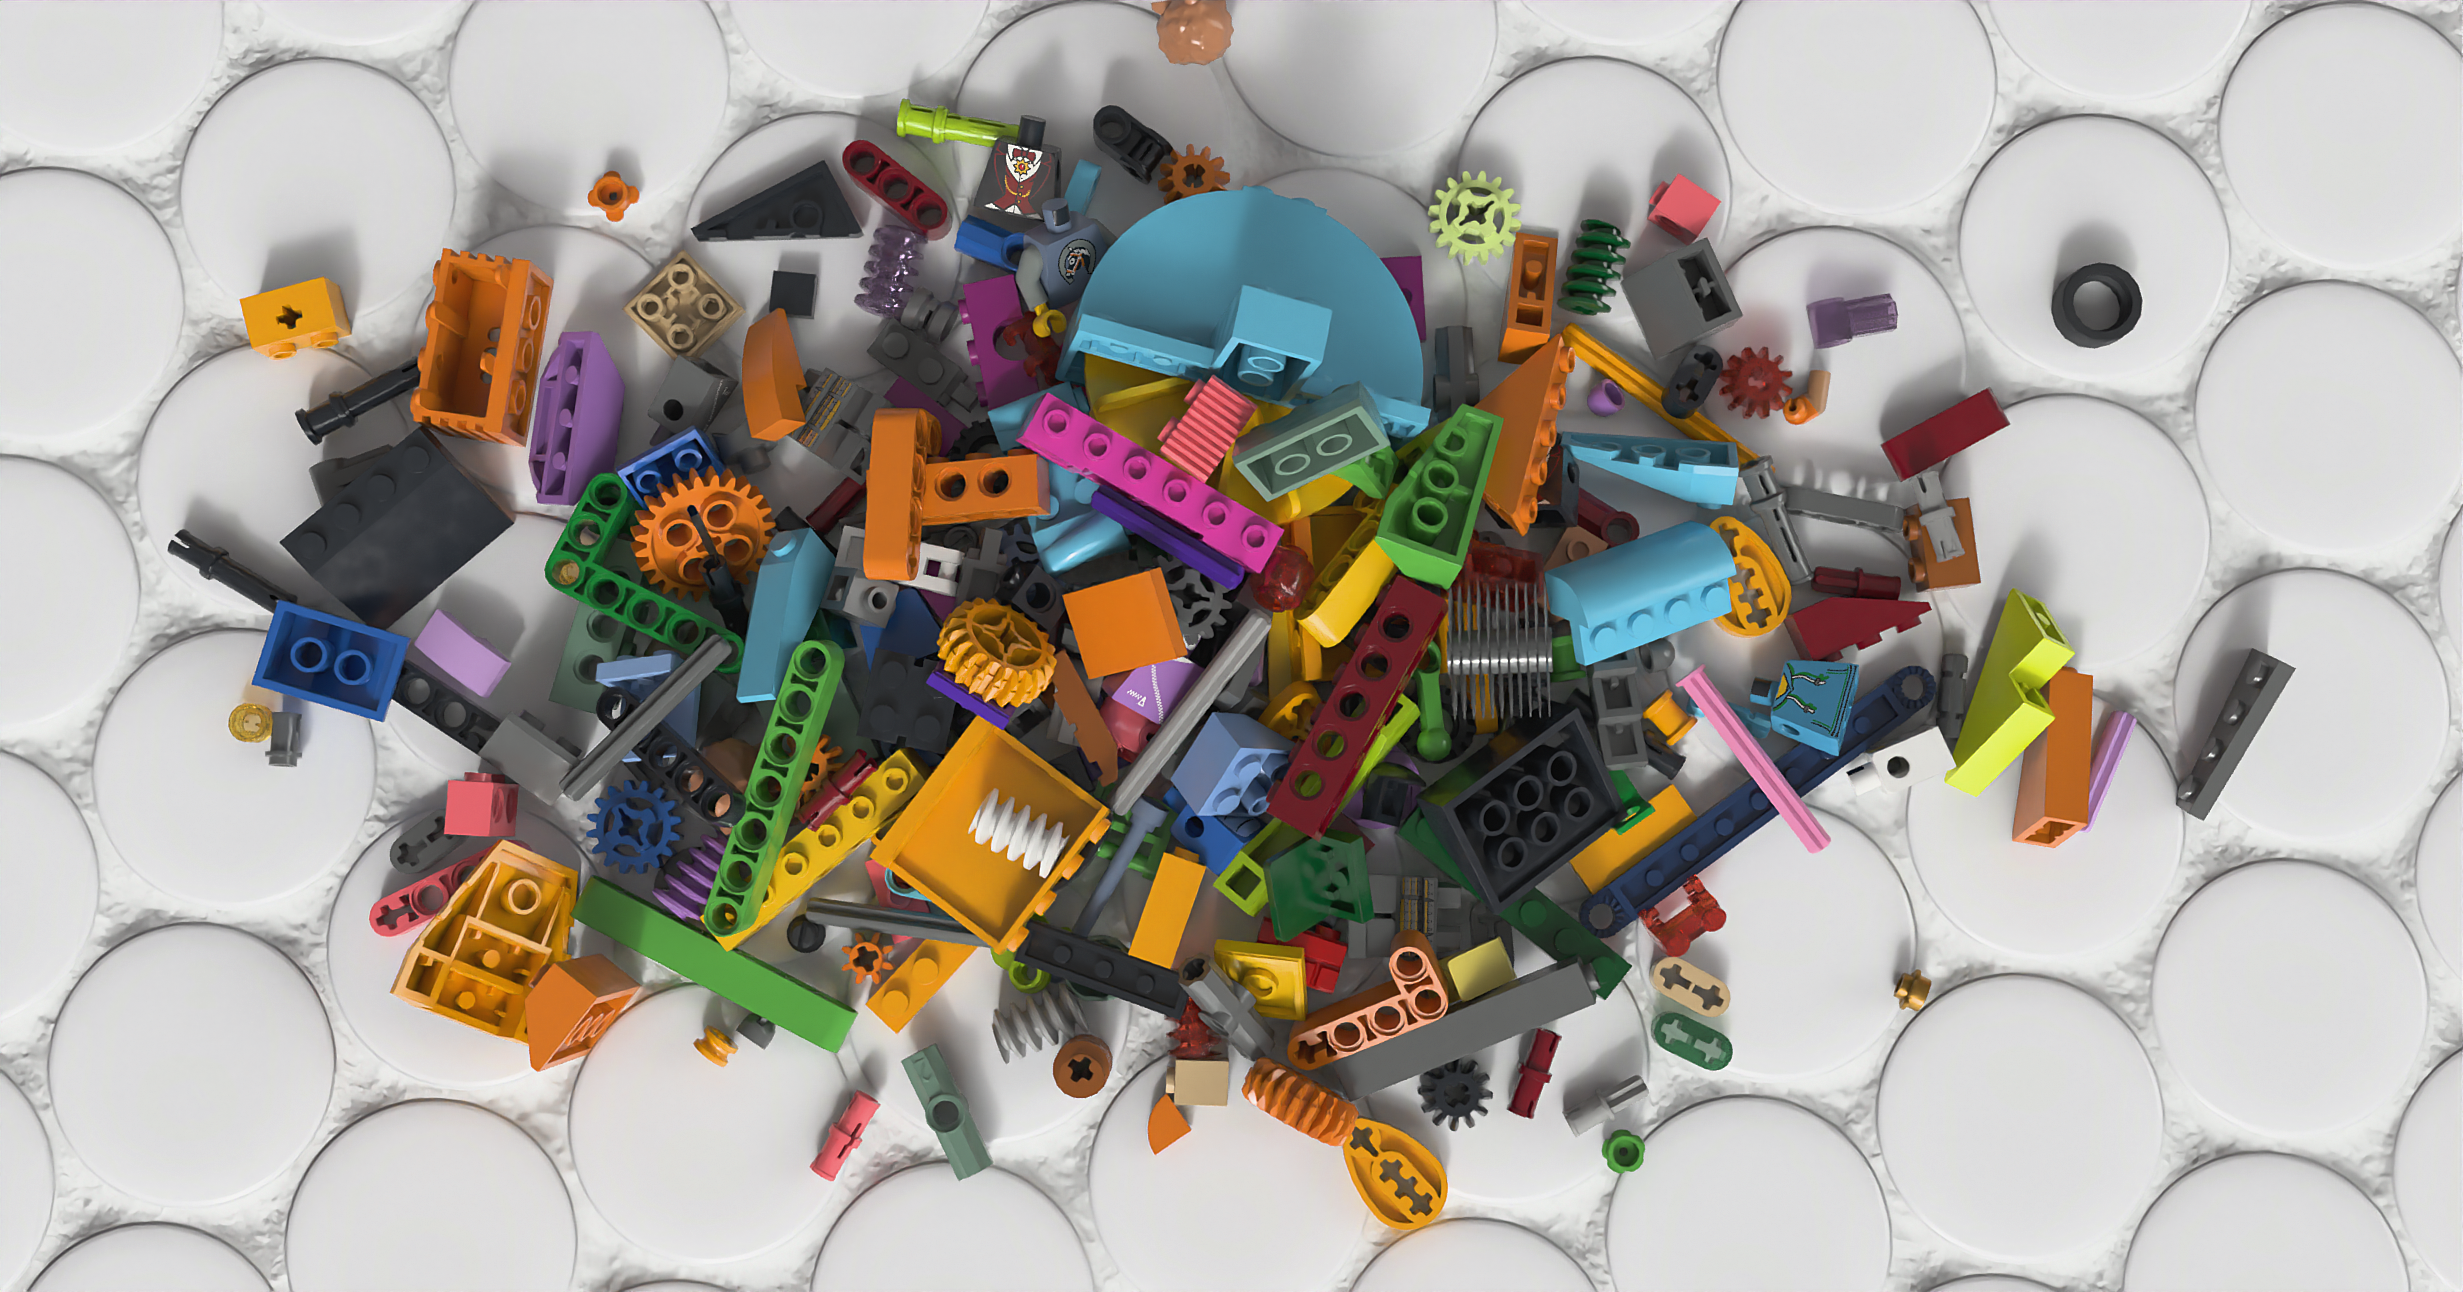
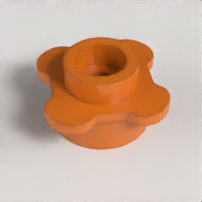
M609 171L596 182L593 190L588 193L587 198L592 207H599L606 212V217L609 221L619 222L624 218V211L630 204L638 202L640 193L635 186L626 185L621 180L618 172ZM616 193L617 199L611 200L610 195Z

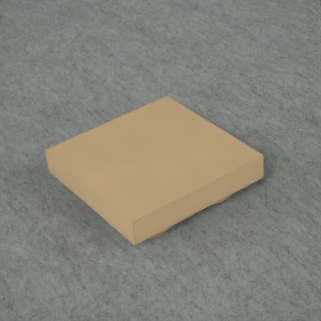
M684 249L622 308L674 361L678 355L699 358L746 312Z

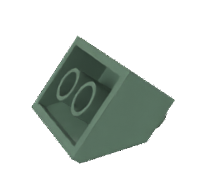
M1359 380L1353 384L1342 385L1333 390L1330 395L1311 404L1297 406L1289 414L1275 421L1255 426L1249 433L1235 440L1232 460L1235 467L1262 497L1269 502L1391 444L1375 401Z

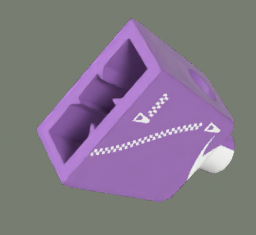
M1198 633V637H1199L1198 643H1199V641H1200V639L1202 638V636ZM1183 636L1188 655L1110 674L1104 680L1101 687L1112 699L1162 726L1205 668L1198 661L1190 657L1197 644L1188 646Z

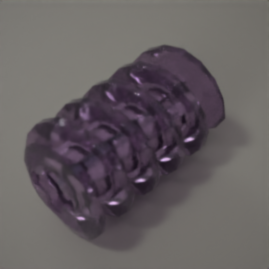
M884 225L885 228H877L873 232V238L879 244L871 245L868 253L876 261L864 263L863 269L871 277H864L859 280V287L866 293L857 294L854 297V303L870 314L886 319L893 317L897 321H901V317L895 314V310L905 309L907 302L900 298V293H913L915 289L905 282L904 279L908 276H919V271L909 265L910 260L924 259V255L914 249V245L928 244L929 239L916 231L901 226Z

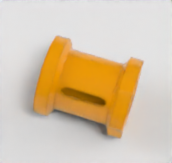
M1667 688L1642 710V718H1649L1665 734V742L1671 746L1681 739L1697 723L1698 719L1694 715L1688 716L1671 698L1673 693Z

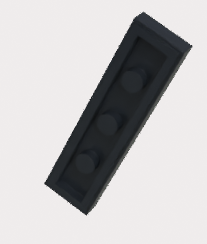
M1030 918L1025 928L1030 932L1018 947L1014 961L1177 1020L1182 1019L1190 996L1178 983L1180 976L1176 969H1168L1129 955V952L1034 918Z

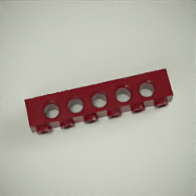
M1399 575L1393 585L1387 583L1381 590L1375 607L1379 608L1371 624L1365 622L1359 629L1353 644L1357 647L1349 663L1343 661L1336 670L1332 679V685L1335 686L1327 702L1321 700L1316 706L1310 718V724L1314 725L1305 741L1302 739L1297 741L1288 758V763L1292 764L1283 780L1278 778L1273 783L1266 797V802L1269 803L1266 810L1267 813L1320 842L1449 610L1445 599ZM1397 619L1409 621L1410 627L1405 636L1398 639L1387 636V629L1391 622ZM1374 658L1386 659L1388 667L1382 676L1377 678L1366 676L1365 670L1369 661ZM1355 696L1365 698L1366 706L1359 716H1345L1344 706L1350 698ZM1333 735L1341 736L1344 742L1341 752L1333 757L1324 756L1322 752L1324 741ZM1311 774L1319 775L1321 778L1320 790L1313 796H1303L1300 790L1302 780Z

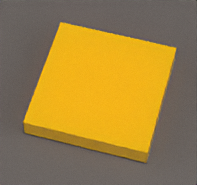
M1224 939L1216 940L1213 949L1214 961L1228 978L1245 987L1255 997L1256 1003L1253 1007L1262 1017L1306 1021L1308 1000L1304 948Z

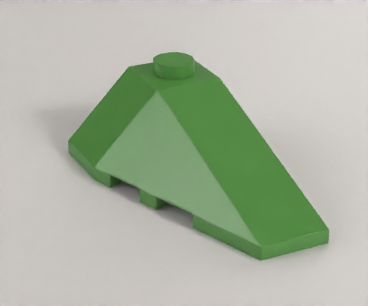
M1462 403L1436 436L1430 447L1417 460L1407 476L1386 500L1374 541L1404 575L1448 590L1463 567L1504 418Z

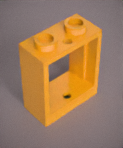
M1178 846L1175 847L1173 854L1166 851L1163 853L1133 938L1129 955L1171 969L1206 869V865L1198 863L1199 854Z

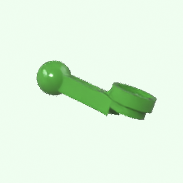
M1432 640L1427 648L1430 655L1428 667L1425 670L1417 667L1411 679L1416 681L1418 705L1421 712V733L1417 739V749L1425 759L1439 761L1449 754L1452 740L1449 733L1444 729L1439 687L1441 652L1438 645Z

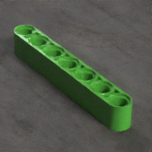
M810 640L802 642L792 654L744 793L747 804L745 814L732 828L704 910L705 926L715 936L728 937L745 931L755 923L844 668V652L833 641ZM817 648L824 653L826 659L825 667L821 672L816 671L811 662L812 654ZM802 691L807 693L811 701L810 710L806 715L800 712L797 706V697ZM786 734L792 736L796 743V751L792 757L788 756L782 747L783 738ZM772 776L781 784L782 789L778 799L772 797L768 791V781ZM756 819L761 820L766 826L767 834L764 841L758 839L754 834L753 826ZM742 861L747 863L752 871V879L749 883L744 881L739 874V865ZM727 904L732 905L737 912L738 917L735 925L730 923L725 917L724 911Z
M590 876L570 914L573 918L827 1051L839 1052L858 1015L855 1009L739 948L726 952L714 935L689 922L686 923L680 917L602 877Z

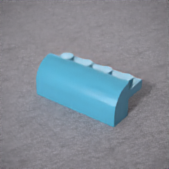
M1691 520L1544 572L1550 612L1570 621L1576 662L1584 666L1732 612L1727 578L1737 575L1732 555L1720 535L1709 526Z

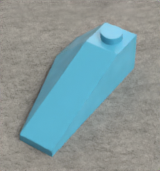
M1565 431L1562 433L1561 446L1566 447L1572 457L1684 501L1695 502L1701 508L1719 509L1722 507V504H1733L1739 472L1735 442Z
M811 528L776 533L760 565L751 599L736 698L741 703L774 700L777 698L792 654L796 647L803 642L823 599L836 558Z

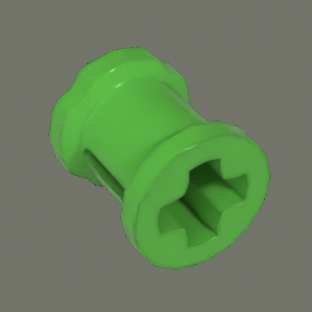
M1572 635L1552 638L1553 672L1550 675L1551 684L1586 678V671L1581 670L1580 663L1576 662Z

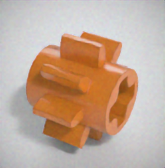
M858 932L855 934L858 944L855 947L843 946L841 949L844 953L849 954V963L842 967V971L853 969L857 973L855 978L856 984H861L867 975H871L872 980L878 984L882 982L880 970L883 968L893 970L896 965L888 961V953L896 947L895 945L885 947L880 943L882 933L876 932L869 941H866L865 935L862 932ZM864 946L868 952L876 950L879 958L873 961V970L869 964L861 965L859 957L865 954Z

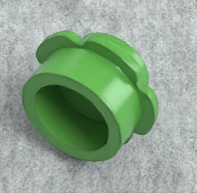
M1620 1129L1614 1131L1611 1138L1606 1139L1602 1145V1156L1607 1159V1166L1616 1173L1636 1171L1644 1161L1645 1145L1643 1140L1638 1135H1631V1132L1628 1130ZM1623 1147L1627 1148V1154L1624 1156L1620 1155V1149Z

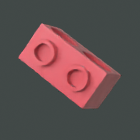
M465 772L464 781L448 780L444 834L488 837L515 836L519 784H506L505 775L474 772Z

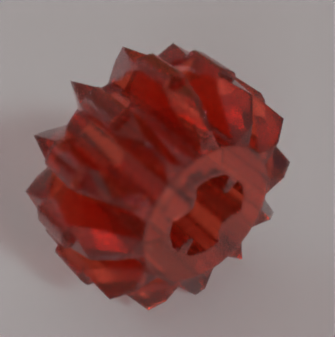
M1745 347L1741 351V358L1732 355L1727 359L1730 369L1722 370L1719 376L1722 381L1728 383V385L1719 390V395L1723 397L1732 395L1734 400L1728 404L1727 408L1733 411L1740 405L1743 406V419L1751 418L1755 411L1760 419H1766L1770 416L1771 409L1780 411L1785 406L1782 397H1788L1792 394L1793 388L1783 383V381L1792 377L1793 371L1788 369L1780 371L1778 366L1783 363L1784 356L1778 355L1772 361L1769 360L1770 352L1768 347H1762L1757 355L1751 347ZM1751 377L1754 381L1761 380L1763 387L1759 389L1756 385L1750 386L1748 380Z

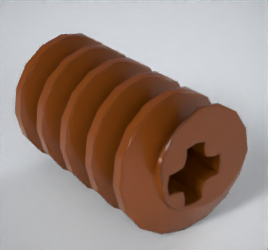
M1079 1034L1069 1039L1061 1047L1053 1062V1077L1056 1085L1064 1094L1073 1098H1088L1097 1094L1104 1087L1112 1069L1113 1056L1109 1046L1101 1038L1092 1034ZM1084 1057L1091 1060L1089 1069L1084 1070L1082 1074L1077 1072L1075 1069L1077 1061L1080 1062Z

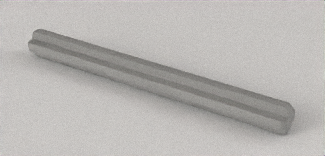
M1256 608L1250 610L1109 793L1106 800L1116 814L1121 816L1127 814L1270 630L1272 625L1271 618L1266 613Z

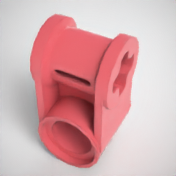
M1110 696L1105 697L1099 710L1117 745V756L1130 763L1136 760L1149 743L1147 739L1151 740L1161 727V725L1112 699Z

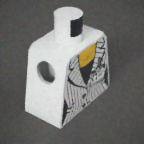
M1925 724L1865 751L1864 756L1868 763L1847 771L1846 775L1856 796L1876 787H1879L1881 792L1889 795L1957 766L1939 727ZM1898 757L1900 768L1897 772L1890 774L1887 770V763L1889 760Z

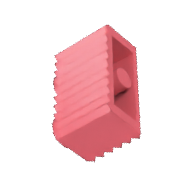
M1214 374L1207 383L1201 379L1197 380L1183 400L1190 405L1183 418L1178 420L1172 416L1157 437V439L1164 443L1158 453L1203 483L1209 478L1258 408L1256 404Z

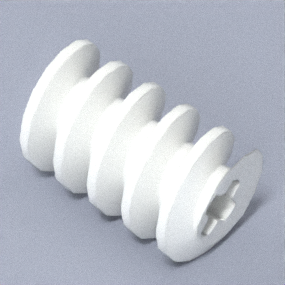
M994 788L979 807L970 825L968 834L976 828L975 842L981 845L993 836L991 850L996 853L1009 845L1007 859L1013 862L1025 853L1023 867L1028 870L1041 861L1039 875L1043 878L1048 877L1058 862L1070 834L1065 839L1061 837L1063 827L1061 822H1057L1050 830L1045 829L1047 815L1044 813L1033 822L1030 821L1031 806L1026 805L1016 814L1013 812L1015 802L1013 797H1009L1002 805L997 804L999 790Z

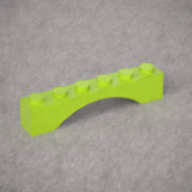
M1402 694L1329 826L1367 781L1371 770L1384 760L1421 714L1417 705ZM1365 698L1350 717H1357L1364 711L1366 706ZM1338 736L1325 756L1333 757L1341 752L1344 745L1341 736ZM1317 774L1309 776L1300 788L1303 796H1313L1320 790V776ZM1274 817L1254 839L1239 851L1229 866L1213 883V886L1245 913L1255 918L1269 901L1263 871L1265 861L1307 835Z

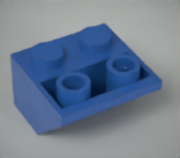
M693 425L616 467V471L643 510L649 511L644 500L645 495L658 498L661 495L657 488L658 483L664 484L668 488L674 486L672 474H678L685 481L689 479L690 468L694 467L699 477H704L708 467L713 466L718 478H720L728 466L724 465L719 452L707 434ZM694 505L687 507L690 517L698 514ZM681 523L674 524V525L671 526L668 530H670L671 528H673V527H675V526H677V525H679V524H681Z

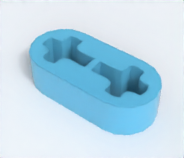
M1083 159L1079 160L1063 198L1068 202L1069 211H1077L1084 216L1086 215L1100 179L1101 166Z

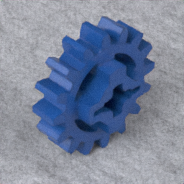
M624 780V791H621L617 786H609L607 788L610 796L609 800L604 798H596L594 800L601 809L599 814L587 815V819L596 823V829L586 832V837L597 838L599 841L591 850L593 854L605 852L607 856L603 865L606 867H612L617 862H620L619 873L629 874L633 865H635L637 874H646L649 862L656 869L664 867L661 856L664 854L673 857L677 854L676 850L671 846L672 841L684 840V835L675 831V825L685 822V817L674 816L672 812L680 805L678 800L666 802L664 799L668 789L665 787H660L652 793L651 781L643 780L638 790L634 780ZM631 798H643L654 806L648 807L645 810L639 809L636 803L631 801ZM613 813L615 819L612 830L609 831V820ZM631 819L642 820L643 825L638 828L640 835H630L629 829L633 826ZM663 823L662 837L658 841L656 836L659 824ZM631 845L636 852H640L641 856H629L618 848Z

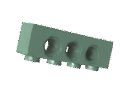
M616 538L601 567L619 576L628 574L631 582L647 590L650 589L651 585L655 586L657 583L650 584L644 574L645 571L641 572L635 560L637 557L631 548L632 542ZM614 583L604 585L599 592V600L604 605L611 604L618 598L614 592ZM579 602L548 700L596 714V705L599 697L610 687L592 680L588 674V665L596 657H601L605 663L616 661V658L622 655L635 656L637 644L633 643L637 630L618 621L616 633L610 638H604L601 633V624L609 616ZM650 603L643 605L639 610L638 617L641 624H645ZM622 699L615 703L613 710H617Z

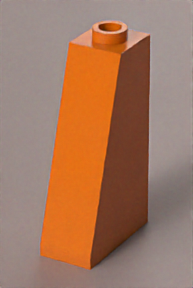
M2063 666L2040 689L2042 696L2056 718L2024 749L2012 831V841L2056 848L2088 825L2093 675L2078 673L2075 668Z

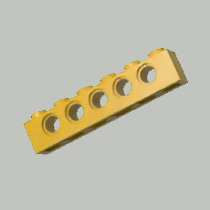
M905 747L896 751L852 794L853 800L847 806L841 805L816 832L806 827L781 848L755 923L747 930L732 936L718 937L714 935L726 952L746 943L909 805L933 773L914 748ZM752 874L744 879V881L749 883L752 879ZM727 904L724 911L725 917L730 923L735 925L738 917L737 912L732 905ZM703 914V915L700 916L699 918H700V919L702 920V922L705 924L704 918H703V917H704V914Z

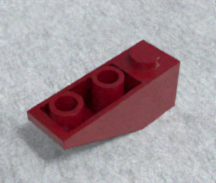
M1830 597L1787 615L1783 622L1800 660L1836 662L1844 658L1841 653L1842 649L1856 644L1858 651L1883 641L1880 633L1895 627L1898 634L1922 624L1919 616L1932 609L1929 602Z

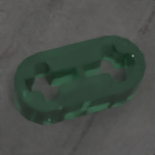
M1665 1011L1658 1014L1652 1021L1650 1032L1656 1045L1699 1067L1710 1071H1717L1725 1068L1732 1059V1044L1725 1035L1685 1015L1673 1011ZM1675 1019L1678 1020L1677 1029L1689 1035L1686 1043L1676 1038H1671L1669 1043H1666V1034L1661 1031L1663 1024L1671 1025ZM1714 1038L1718 1040L1716 1047L1721 1050V1055L1719 1058L1711 1057L1706 1062L1704 1061L1706 1053L1695 1048L1694 1045L1697 1039L1711 1044Z

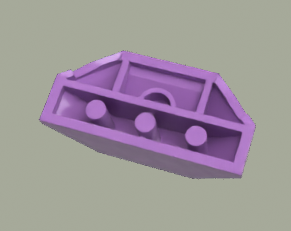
M593 331L562 332L558 340L559 346L551 355L540 378L528 460L532 481L537 490L536 499L539 504L574 506L580 501L588 484L595 476L601 473H612L614 470L625 384L599 333Z

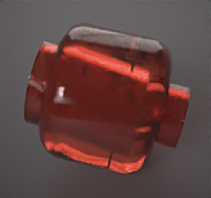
M1295 545L1275 546L1261 573L1252 572L1249 584L1254 593L1255 601L1263 608L1275 613H1282L1285 610H1294L1299 607L1312 586L1316 574L1312 563L1308 560L1307 553Z

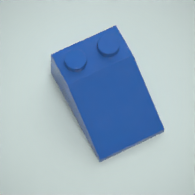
M278 600L251 684L379 722H385L411 638L308 606Z

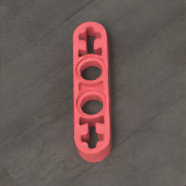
M506 840L533 852L531 847L521 840ZM493 845L380 899L370 910L369 921L373 930L381 936L394 937L406 934L430 922L462 884L461 876L463 871L469 866L476 867ZM430 885L437 886L443 893V902L436 910L426 908L421 899L424 889ZM411 905V908L414 910V912L406 913L396 919L398 927L394 924L386 925L383 918L389 914L388 906L391 910Z

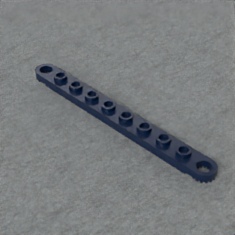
M1921 666L1903 667L1855 701L1852 705L1839 756L1831 755L1799 742L1773 761V763L1798 796L1802 798L1928 705L1934 699V694L1937 691L1935 690L1936 682L1934 681L1933 674L1931 675L1927 669ZM1910 675L1919 678L1923 684V692L1916 700L1908 699L1904 692H1902L1903 687L1901 685H1903V680ZM1750 778L1698 816V819L1597 893L1584 900L1578 912L1579 923L1597 938H1609L1616 935L1621 929L1642 916L1780 813L1755 780ZM1597 904H1606L1613 914L1611 924L1604 929H1597L1590 922V910Z

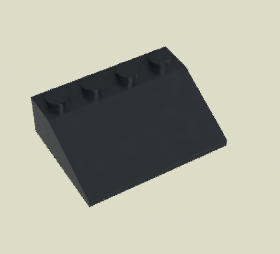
M420 426L279 543L310 576L367 625L387 630L511 527L514 522L428 428Z
M1548 700L1541 704V717L1538 706L1531 712V717L1530 713H1528L1415 796L1436 838L1492 914L1499 915L1612 829L1618 822L1629 816L1578 708L1550 700V717Z

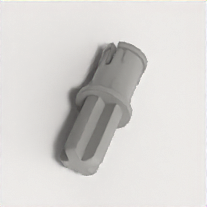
M1634 1075L1603 1093L1600 1092L1599 1088L1596 1089L1595 1095L1578 1105L1564 1110L1562 1114L1575 1137H1578L1580 1134L1608 1119H1611L1612 1122L1616 1119L1613 1114L1647 1097L1649 1090L1642 1077Z

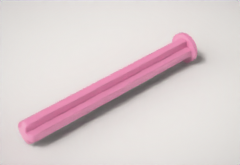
M1703 663L1675 685L1677 687L1682 685L1807 850L1812 854L1820 852L1831 842L1830 836L1704 673L1703 669L1706 666Z

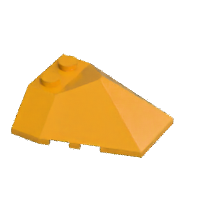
M498 839L407 949L390 993L411 1006L488 1035L529 1046L524 1004L525 998L533 990L529 986V982L546 963L552 966L555 962L569 960L572 955L568 954L570 927H574L575 918L570 914L576 904L578 871L504 839Z

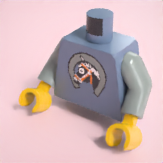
M1063 198L1050 199L1042 204L1045 223L1026 231L1023 237L1024 251L1022 252L1016 272V282L1031 312L1035 311L1037 314L1033 321V330L1040 337L1051 335L1047 319L1051 322L1056 333L1066 329V318L1057 309L1081 298L1095 268L1107 250L1118 239L1097 219L1088 218L1077 211H1069L1068 202Z

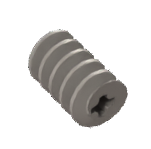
M1064 983L1059 984V998L1055 999L1047 989L1043 990L1041 1005H1038L1031 996H1027L1026 1010L1023 1012L1014 1002L1010 1003V1017L1005 1018L998 1008L993 1010L992 1029L997 1046L1006 1064L1010 1060V1049L1019 1059L1026 1056V1043L1035 1052L1041 1051L1043 1036L1052 1046L1059 1043V1030L1068 1039L1074 1038L1076 1023L1085 1033L1089 1032L1088 1023L1078 997Z

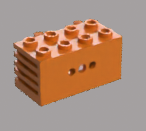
M443 248L441 260L436 261L433 269V283L436 286L434 300L428 305L426 310L425 323L429 331L426 346L421 347L418 356V368L421 372L419 387L413 391L410 402L411 413L414 415L413 421L443 436L526 447L554 280L530 260L513 258L511 263L503 256L495 255V260H493L487 254L478 253L477 257H475L468 251L460 250L459 255L452 249ZM495 329H500L499 341L492 342L490 333ZM497 349L496 357L488 353V350ZM485 372L492 376V382L489 384L483 381Z

